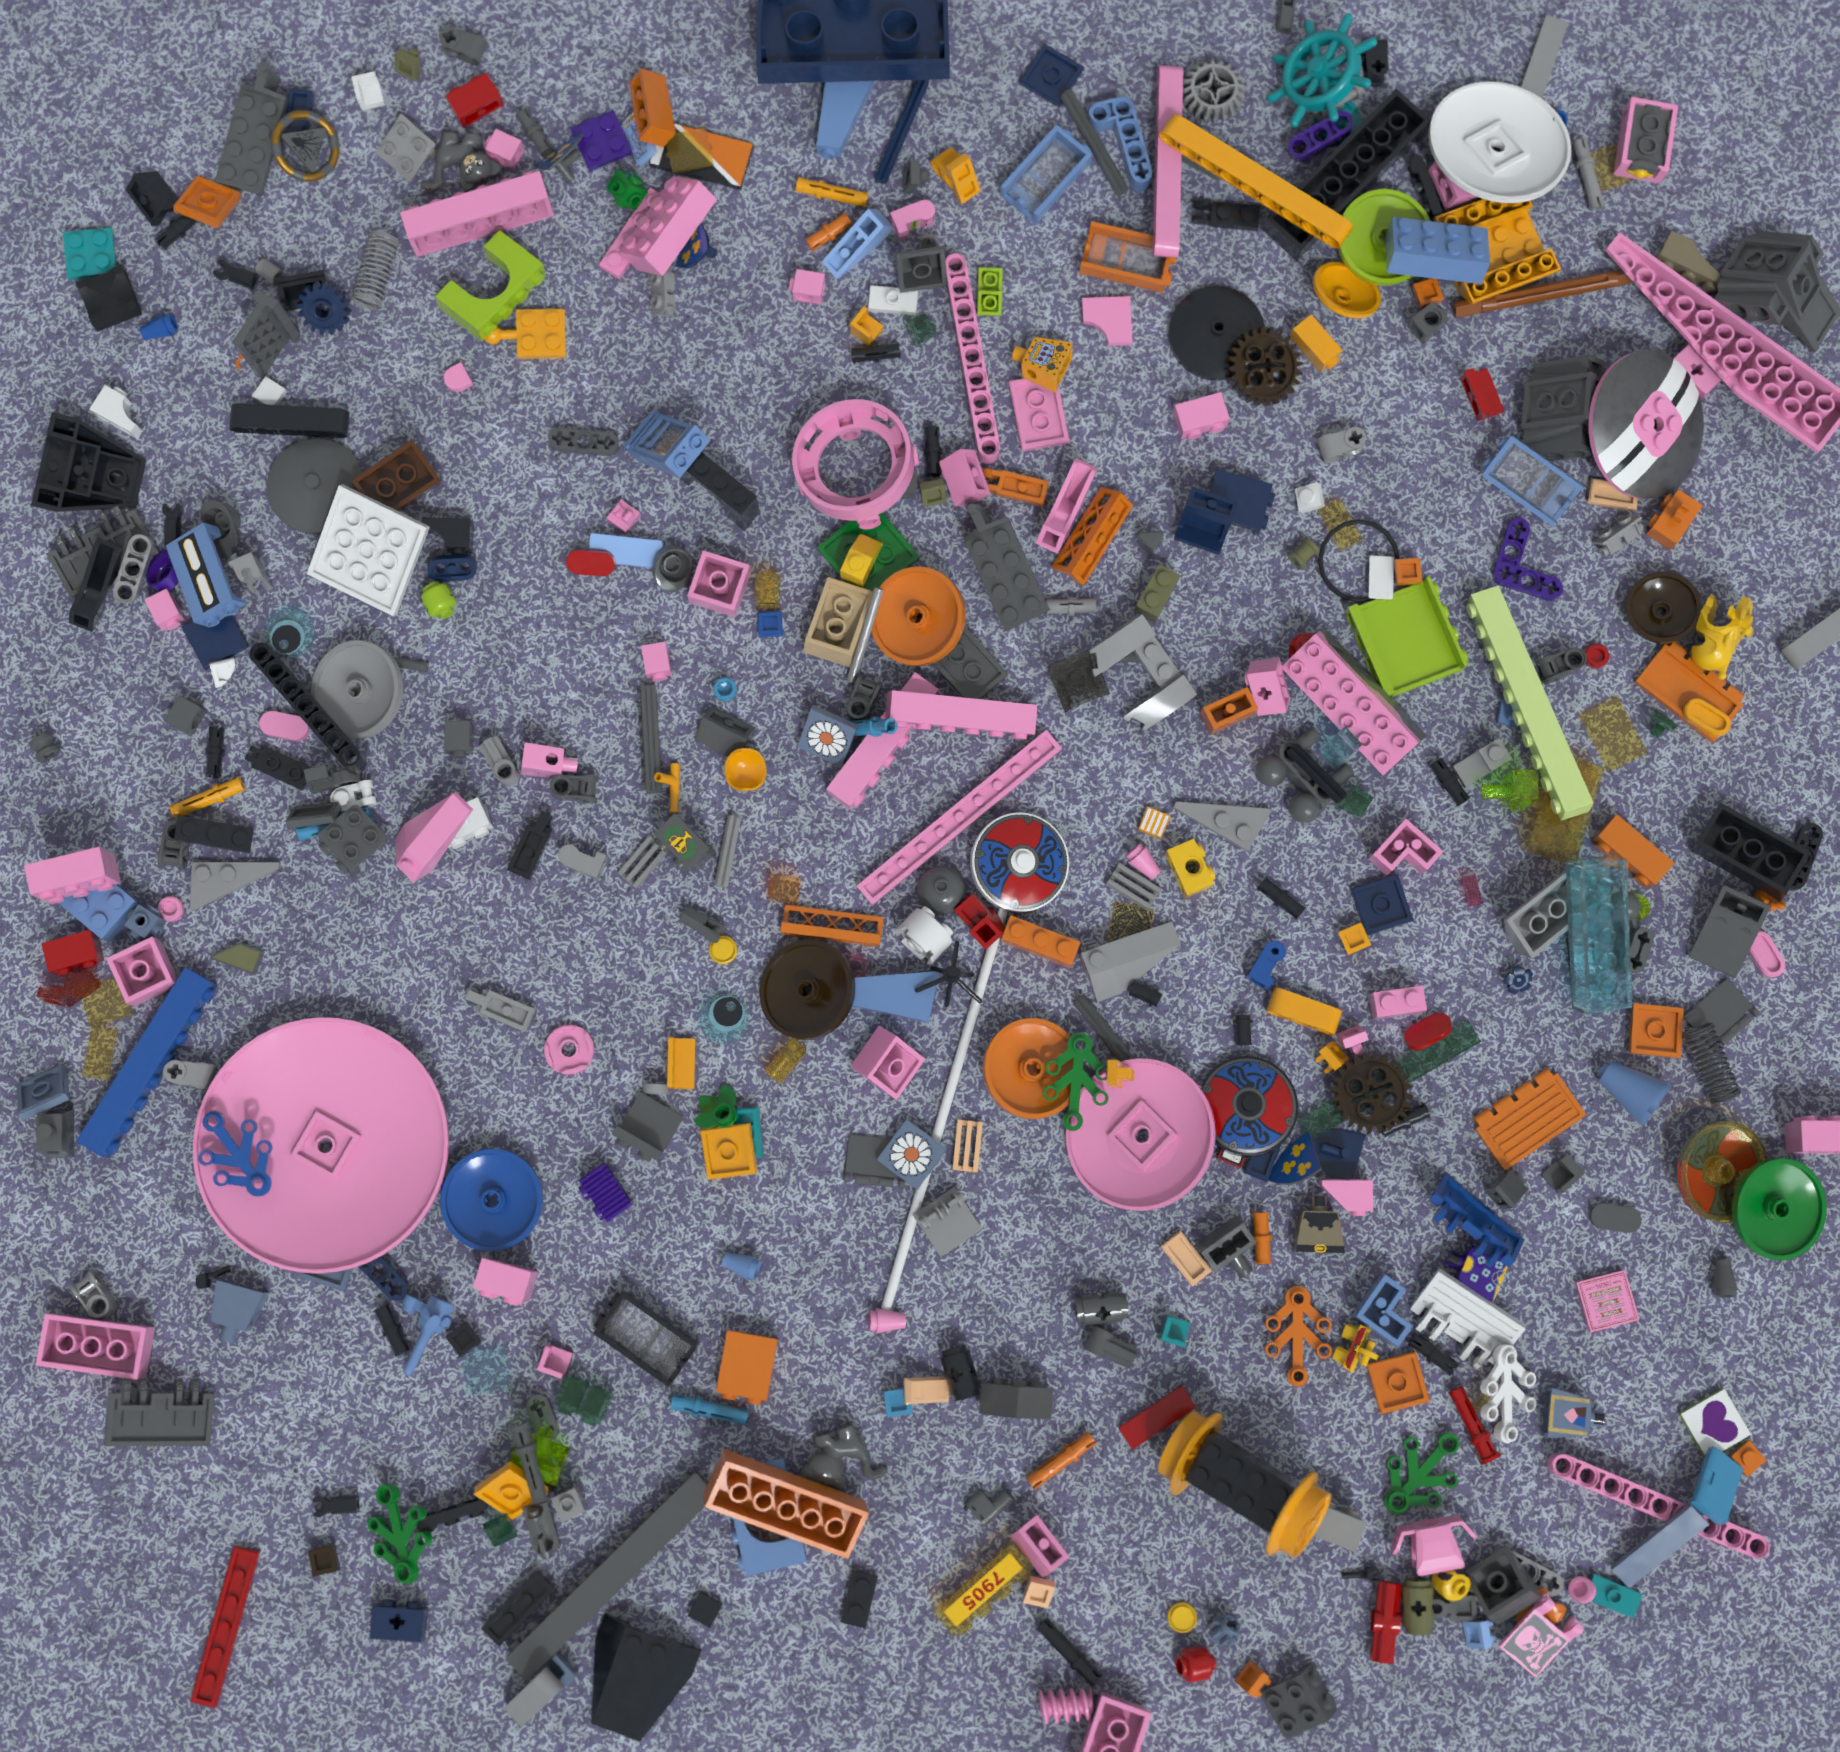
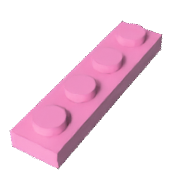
M649 188V192L637 210L633 212L599 263V267L619 280L630 265L619 251L623 247L625 239L636 229L638 221L650 209L652 201L660 195L659 192L652 188Z

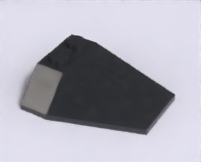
M52 412L31 506L53 512L113 509L117 505L120 508L136 507L146 459L78 418Z
M605 1613L595 1638L591 1724L640 1742L692 1677L702 1650L679 1641L677 1643L670 1642L631 1627L629 1622Z

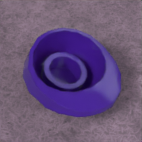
M167 550L159 551L152 558L146 573L147 584L156 592L164 589L170 591L178 583V578Z

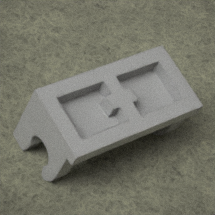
M251 552L228 562L238 579L243 583L246 582L252 593L256 594L253 584L257 580L262 581V586L266 591L273 589L264 566Z

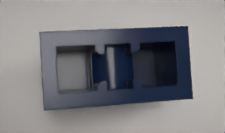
M380 1600V1603L372 1606L369 1639L421 1643L426 1639L429 1607H422V1602L407 1601L406 1605H396V1600ZM399 1614L400 1619L405 1620L400 1626H398V1621H394V1618Z

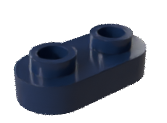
M469 554L437 555L430 559L427 572L433 580L438 582L469 580L476 574L477 561ZM461 563H467L469 566L463 567ZM442 564L445 568H438L437 565Z

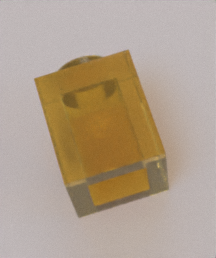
M762 571V574H756V608H781L782 580L780 574H776L774 571Z

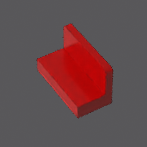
M1474 368L1465 370L1460 380L1477 422L1502 414L1504 408L1488 369L1475 372Z

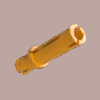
M798 177L795 190L797 193L816 196V199L820 200L821 198H826L866 208L868 192L826 184L824 180H819L818 182Z
M238 776L220 785L216 783L209 790L170 805V811L173 817L177 819L178 815L186 816L216 802L223 803L226 801V798L242 791L244 792L246 789L242 779Z

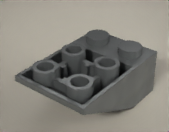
M1723 885L1689 954V958L1736 978L1771 906Z

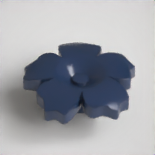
M1516 965L1512 967L1513 974L1508 972L1507 975L1503 976V982L1507 984L1509 993L1516 994L1519 990L1523 992L1531 987L1529 982L1532 981L1533 972L1530 969L1525 970L1523 967Z

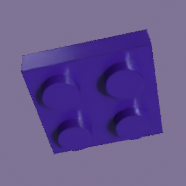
M614 110L570 127L573 137L582 132L584 133L577 146L589 172L633 154Z

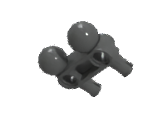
M1314 727L1309 728L1298 739L1291 738L1283 743L1271 756L1260 759L1255 769L1256 776L1263 785L1277 786L1287 777L1301 792L1293 796L1289 803V813L1299 823L1312 822L1319 815V811L1332 801L1328 795L1327 797L1320 796L1317 792V788L1320 787L1294 760H1288L1284 756V751H1288L1296 743L1306 751L1318 741L1321 735ZM1344 763L1330 777L1341 786L1354 775V771L1348 764Z

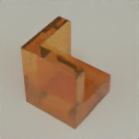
M771 874L767 896L768 901L798 905L802 883L801 878Z

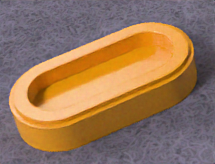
M1691 699L1683 707L1684 718L1712 737H1721L1730 730V718L1703 699Z

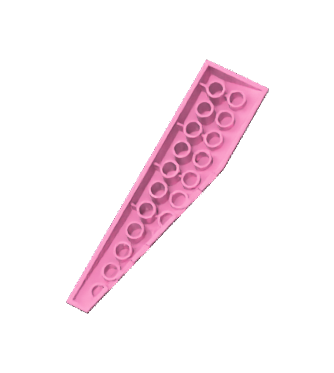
M1619 232L1605 250L1608 255L1739 398L1813 451L1819 453L1840 425V388Z

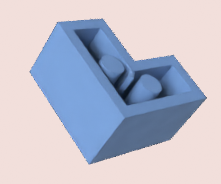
M1379 1274L1351 1315L1395 1347L1400 1346L1413 1327L1392 1311L1406 1289L1386 1274Z

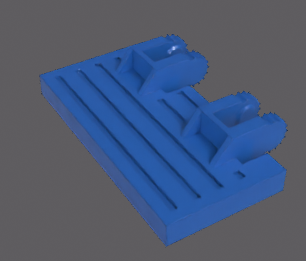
M1445 1173L1429 1199L1437 1207L1442 1203L1436 1211L1433 1220L1437 1223L1443 1218L1449 1221L1445 1228L1449 1233L1457 1227L1460 1221H1463L1460 1227L1474 1239L1479 1240L1473 1250V1254L1478 1257L1485 1252L1488 1255L1485 1262L1488 1267H1491L1499 1259V1256L1502 1255L1500 1261L1509 1268L1516 1261L1525 1239L1449 1174Z

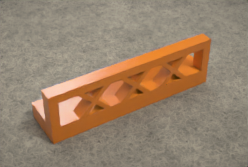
M1100 487L1051 566L1055 571L1069 575L1079 585H1085L1133 507L1132 503L1122 492ZM1109 496L1110 498L1107 503L1100 506L1104 497ZM1097 516L1096 521L1088 526L1089 521ZM1085 537L1081 544L1075 545L1078 539ZM1072 556L1068 566H1062L1065 560Z
M785 905L780 932L781 935L880 947L884 917ZM789 912H800L806 920L801 924L788 923ZM805 913H809V914H813V915L808 918V917L805 915ZM817 915H825L830 924L826 927L814 926L811 920ZM829 916L838 917V918L835 919L834 921H832V919H831ZM842 918H849L855 927L850 931L841 930L835 924ZM854 919L863 920V921H861L859 924H857ZM867 921L878 922L877 934L865 933L860 926Z

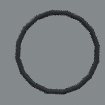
M1356 519L1342 522L1329 531L1320 546L1318 565L1321 578L1330 591L1344 600L1361 603L1375 599H1371L1369 596L1357 598L1345 595L1333 587L1325 575L1323 556L1325 546L1333 534L1345 526L1355 524L1372 526L1386 536L1393 547L1395 560L1400 559L1396 542L1386 529L1375 522ZM1394 569V581H1393V583H1394L1395 580H1396V578H1395V569Z

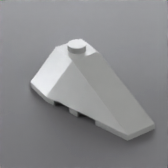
M1171 921L1082 952L1079 957L1097 1003L1121 994L1179 947L1181 943Z

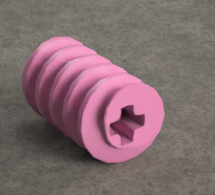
M1083 1687L1079 1688L1077 1696L1073 1688H1069L1067 1696H1065L1063 1689H1059L1057 1697H1055L1052 1689L1048 1690L1046 1697H1044L1042 1690H1039L1040 1716L1043 1717L1045 1724H1049L1051 1716L1054 1717L1056 1724H1059L1061 1716H1064L1066 1723H1069L1072 1715H1074L1077 1723H1079L1082 1714L1085 1715L1087 1722H1090L1093 1714L1091 1687L1089 1688L1088 1695H1086Z

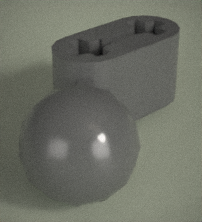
M1624 890L1615 893L1608 903L1611 916L1621 921L1625 928L1619 937L1612 965L1618 973H1640L1646 965L1654 938L1648 928H1640L1636 918L1641 908L1639 899L1635 894Z

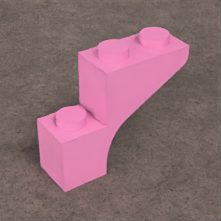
M1075 458L1054 506L1043 524L1036 544L1057 554L1059 553L1076 516L1083 506L1097 472V467Z

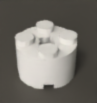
M924 906L922 909L916 908L895 930L897 936L900 933L902 934L904 939L901 942L917 958L923 960L926 957L929 959L927 964L932 965L952 943L951 935L953 931L946 924H940L936 921L934 913Z

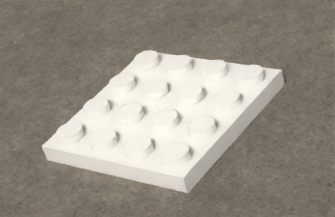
M341 484L338 486L307 574L387 614L395 616L400 608L430 526Z

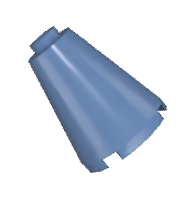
M1612 1061L1611 1064L1605 1062L1597 1073L1601 1077L1599 1082L1642 1126L1646 1124L1672 1087L1667 1081Z

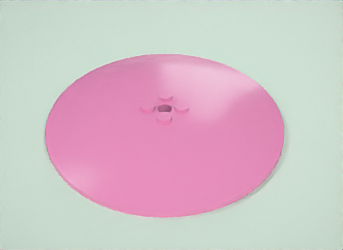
M324 1017L302 1019L272 1028L239 1049L225 1063L211 1082L197 1115L193 1138V1164L196 1181L205 1205L217 1225L235 1244L253 1257L270 1265L301 1273H330L352 1269L369 1263L398 1246L422 1222L432 1207L445 1176L449 1151L448 1122L440 1093L432 1077L417 1057L399 1041L372 1026L352 1020ZM218 1111L224 1115V1127L239 1148H241L243 1132L241 1131L242 1122L248 1119L256 1121L258 1129L254 1133L249 1160L255 1170L259 1156L256 1151L257 1143L262 1140H268L273 1145L266 1173L271 1177L272 1186L267 1194L253 1196L243 1186L229 1184L217 1186L213 1181V1176L218 1171H227L229 1175H246L239 1167L218 1164L204 1166L199 1163L198 1155L204 1150H211L216 1154L231 1156L217 1135L204 1128L203 1118L207 1113ZM211 1117L209 1125L212 1127L216 1126L217 1119ZM248 1122L245 1125V1129L251 1132L254 1126ZM328 1138L332 1141L333 1146L329 1152L323 1153L320 1150V1143L323 1139ZM262 1143L260 1150L266 1153L269 1146L266 1143ZM204 1153L202 1156L203 1161L210 1162L211 1155ZM222 1173L218 1175V1181L224 1183L226 1176ZM256 1179L254 1186L260 1189L263 1183L260 1179Z

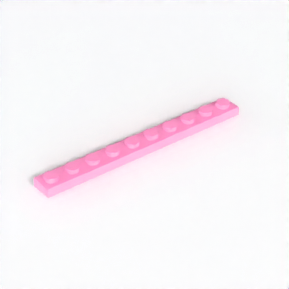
M1045 730L856 886L872 906L1058 754L1062 747Z

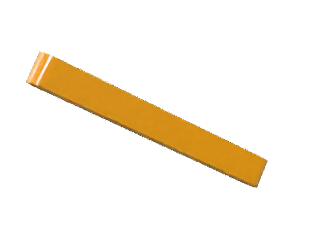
M1172 114L1159 133V138L1169 147L1332 248L1339 249L1353 229L1352 223L1342 215L1178 114Z

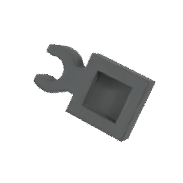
M1468 1592L1465 1597L1458 1601H1449L1440 1596H1434L1433 1604H1440L1442 1606L1440 1610H1434V1618L1439 1619L1446 1614H1450L1451 1621H1477V1603L1474 1592Z

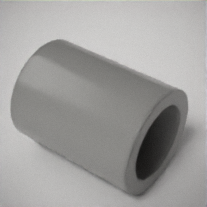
M265 258L261 259L256 265L255 272L273 285L277 284L276 278L283 276V270Z

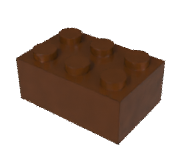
M410 440L351 480L360 493L399 512L442 483L413 440Z

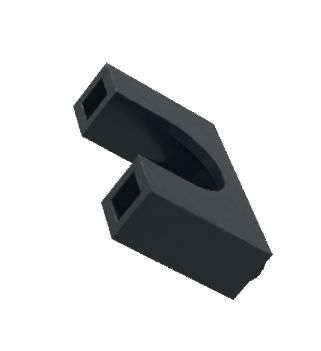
M702 452L679 478L688 486L693 481H696L708 490L721 503L726 517L744 531L760 514L757 496Z

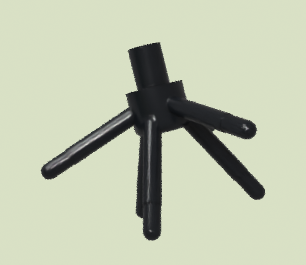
M959 941L954 943L951 966L946 969L935 966L930 967L931 971L939 972L943 976L916 988V993L945 982L948 984L944 1003L945 1007H949L952 988L955 984H958L978 1003H982V999L960 979V977H974V973L960 972L959 968L956 967Z

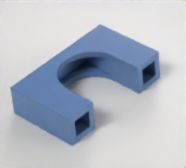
M785 1457L762 1462L788 1472ZM728 1516L729 1520H734L735 1529L731 1530L734 1545H739L741 1555L737 1556L740 1571L745 1570L746 1577L807 1562L808 1558L804 1543L788 1537L776 1540L762 1539L750 1530L747 1522Z

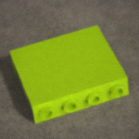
M1430 576L1426 577L1421 584H1414L1393 592V599H1375L1359 606L1358 604L1349 606L1345 611L1346 618L1371 677L1391 698L1463 671L1468 666V655L1464 648H1460L1457 641L1459 639L1458 632L1454 626H1451L1448 620V609L1445 604L1441 603L1438 596L1440 595L1439 588L1436 582H1432Z

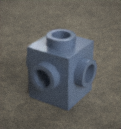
M138 904L136 908L134 907L129 911L126 917L127 922L124 925L131 929L129 932L131 936L139 941H143L144 938L148 939L152 936L158 938L162 934L167 921L160 917L162 912L148 904L145 908Z

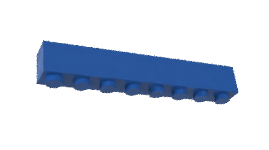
M187 967L184 968L77 1138V1143L106 1158H109L110 1155L113 1156L118 1151L121 1142H119L121 1137L132 1129L135 1123L133 1118L138 1111L141 1112L147 1105L148 1098L146 1097L151 1089H156L162 1080L160 1075L163 1072L164 1066L175 1059L174 1053L176 1049L187 1041L189 1037L188 1030L192 1024L195 1025L200 1020L203 1013L201 1009L205 1003H209L215 996L216 990L214 989L217 984Z

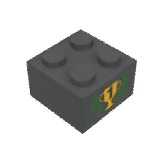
M676 813L654 833L658 838L655 843L668 855L673 853L675 856L673 862L685 873L691 871L695 874L715 855V852Z

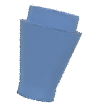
M726 1252L722 1260L723 1267L728 1268L747 1281L757 1278L762 1264L760 1260H757L756 1256L733 1254L730 1252Z

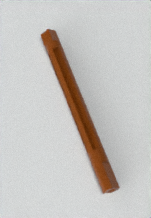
M1620 269L1510 290L1474 304L1469 303L1466 299L1453 301V315L1455 318L1614 288L1631 284V279Z

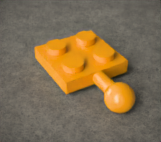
M565 309L516 310L515 330H501L497 326L490 337L485 335L484 340L488 344L494 345L504 339H517L518 359L566 358Z

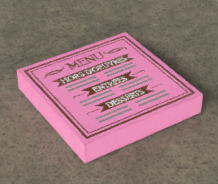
M1625 1270L1574 1282L1588 1332L1640 1320Z

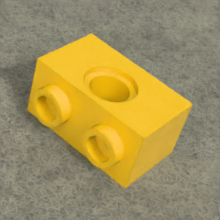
M1195 839L1170 848L1165 852V856L1184 898L1209 889L1215 884L1213 881L1216 879L1214 871L1210 865L1206 866L1203 859L1206 856L1204 849L1200 843L1196 844ZM1188 862L1195 863L1198 867V872L1194 874L1189 873L1185 868V864Z

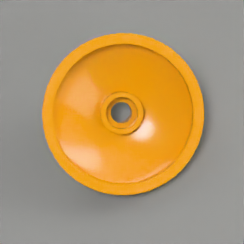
M1329 262L1323 264L1313 276V288L1319 300L1329 310L1340 316L1352 319L1367 318L1372 316L1381 304V294L1377 285L1359 279L1344 263Z

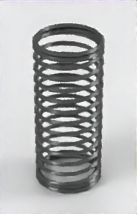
M1706 1023L1685 1031L1683 1038H1685V1041H1690L1707 1033H1713L1708 1037L1688 1043V1047L1711 1038H1716L1711 1042L1692 1047L1689 1051L1693 1052L1718 1043L1714 1047L1700 1050L1691 1055V1057H1696L1721 1048L1716 1052L1700 1056L1693 1061L1699 1062L1716 1054H1722L1717 1058L1698 1063L1695 1066L1698 1068L1719 1059H1725L1720 1063H1715L1698 1070V1073H1702L1722 1064H1727L1723 1068L1700 1075V1078L1711 1076L1704 1079L1702 1083L1711 1082L1705 1085L1704 1088L1714 1087L1706 1093H1714L1708 1099L1711 1101V1104H1717L1739 1096L1742 1091H1740V1088H1737L1739 1084L1735 1083L1736 1078H1733L1732 1068L1728 1067L1730 1063L1726 1062L1728 1058L1724 1057L1726 1052L1722 1051L1721 1042L1717 1041L1719 1036H1716L1717 1031L1713 1030L1715 1028L1714 1023ZM1730 1069L1729 1071H1727V1072H1725V1073L1718 1074V1075H1714V1074L1719 1073V1072H1721V1071H1723V1070ZM1725 1075H1731L1728 1078L1717 1080ZM1728 1080H1733L1731 1083L1720 1085ZM1731 1085H1736V1086L1733 1087L1732 1089H1727V1090L1720 1091V1090L1725 1089V1088H1727V1087H1729V1086H1731Z

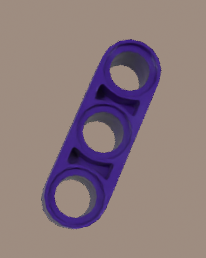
M1339 111L1337 121L1332 122L1327 117L1294 136L1288 145L1290 158L1296 162H1303L1349 136L1353 129V119L1350 113ZM1339 120H1345L1349 125L1345 129H1339L1335 124ZM1318 132H1324L1327 138L1324 141H1317L1314 136ZM1302 144L1306 149L1303 153L1297 154L1293 151L1294 146Z

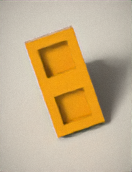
M949 147L930 161L935 173L954 191L956 199L961 204H964L981 191L971 159L965 153L959 155L953 148Z

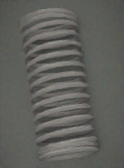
M371 231L368 235V243L365 245L364 258L361 260V268L358 270L359 274L357 275L358 278L354 285L355 289L353 290L354 293L351 300L363 308L379 310L383 303L381 300L384 298L383 294L386 293L384 289L387 288V279L390 278L388 274L391 273L390 269H392L391 264L394 263V254L397 253L395 249L398 248L400 242L395 236L386 232ZM372 235H379L389 239H385L382 237H373ZM372 244H377L381 247L392 249L395 252H390L386 249L375 247ZM371 249H376L380 252L391 254L393 257H389L387 255L374 252ZM369 254H374V255L379 256V257H381V258L389 259V260H391L392 262H387V261H385V260H383V259H379V258L372 257V256L369 255ZM368 259H373L377 262L388 264L390 267H386L384 265L371 262ZM366 264H371V265H374V266H376V267H379V268H382V269H386V270H388L389 272H384V271H382V270H380V269H376V268L369 267V266L366 265ZM365 269H370V270L375 271V272H377V273L385 274V275H387L388 277H383V276L378 275V274H375V273H370V272L366 271ZM364 274H368L379 279H384L386 282H381L377 279L368 278ZM362 279H366V280H369V281H372V282H375V283H378V284H382V285H384L385 287H380V286L375 285V284H372V283H367V282H365V281L362 280ZM361 284H365V285H368V286L373 287V288L381 289L383 292H378V291H376V290H373V289H370V288H366V287L362 286ZM359 289H363V290H367V291L372 292V293H375V294H379V295H381L382 297H377V296L372 295V294L364 293V292H362V291L359 290ZM356 298H360V299H362V300H364V301H366V302L372 303V304H377L378 306H376V305H369V304L363 303V302L357 300Z

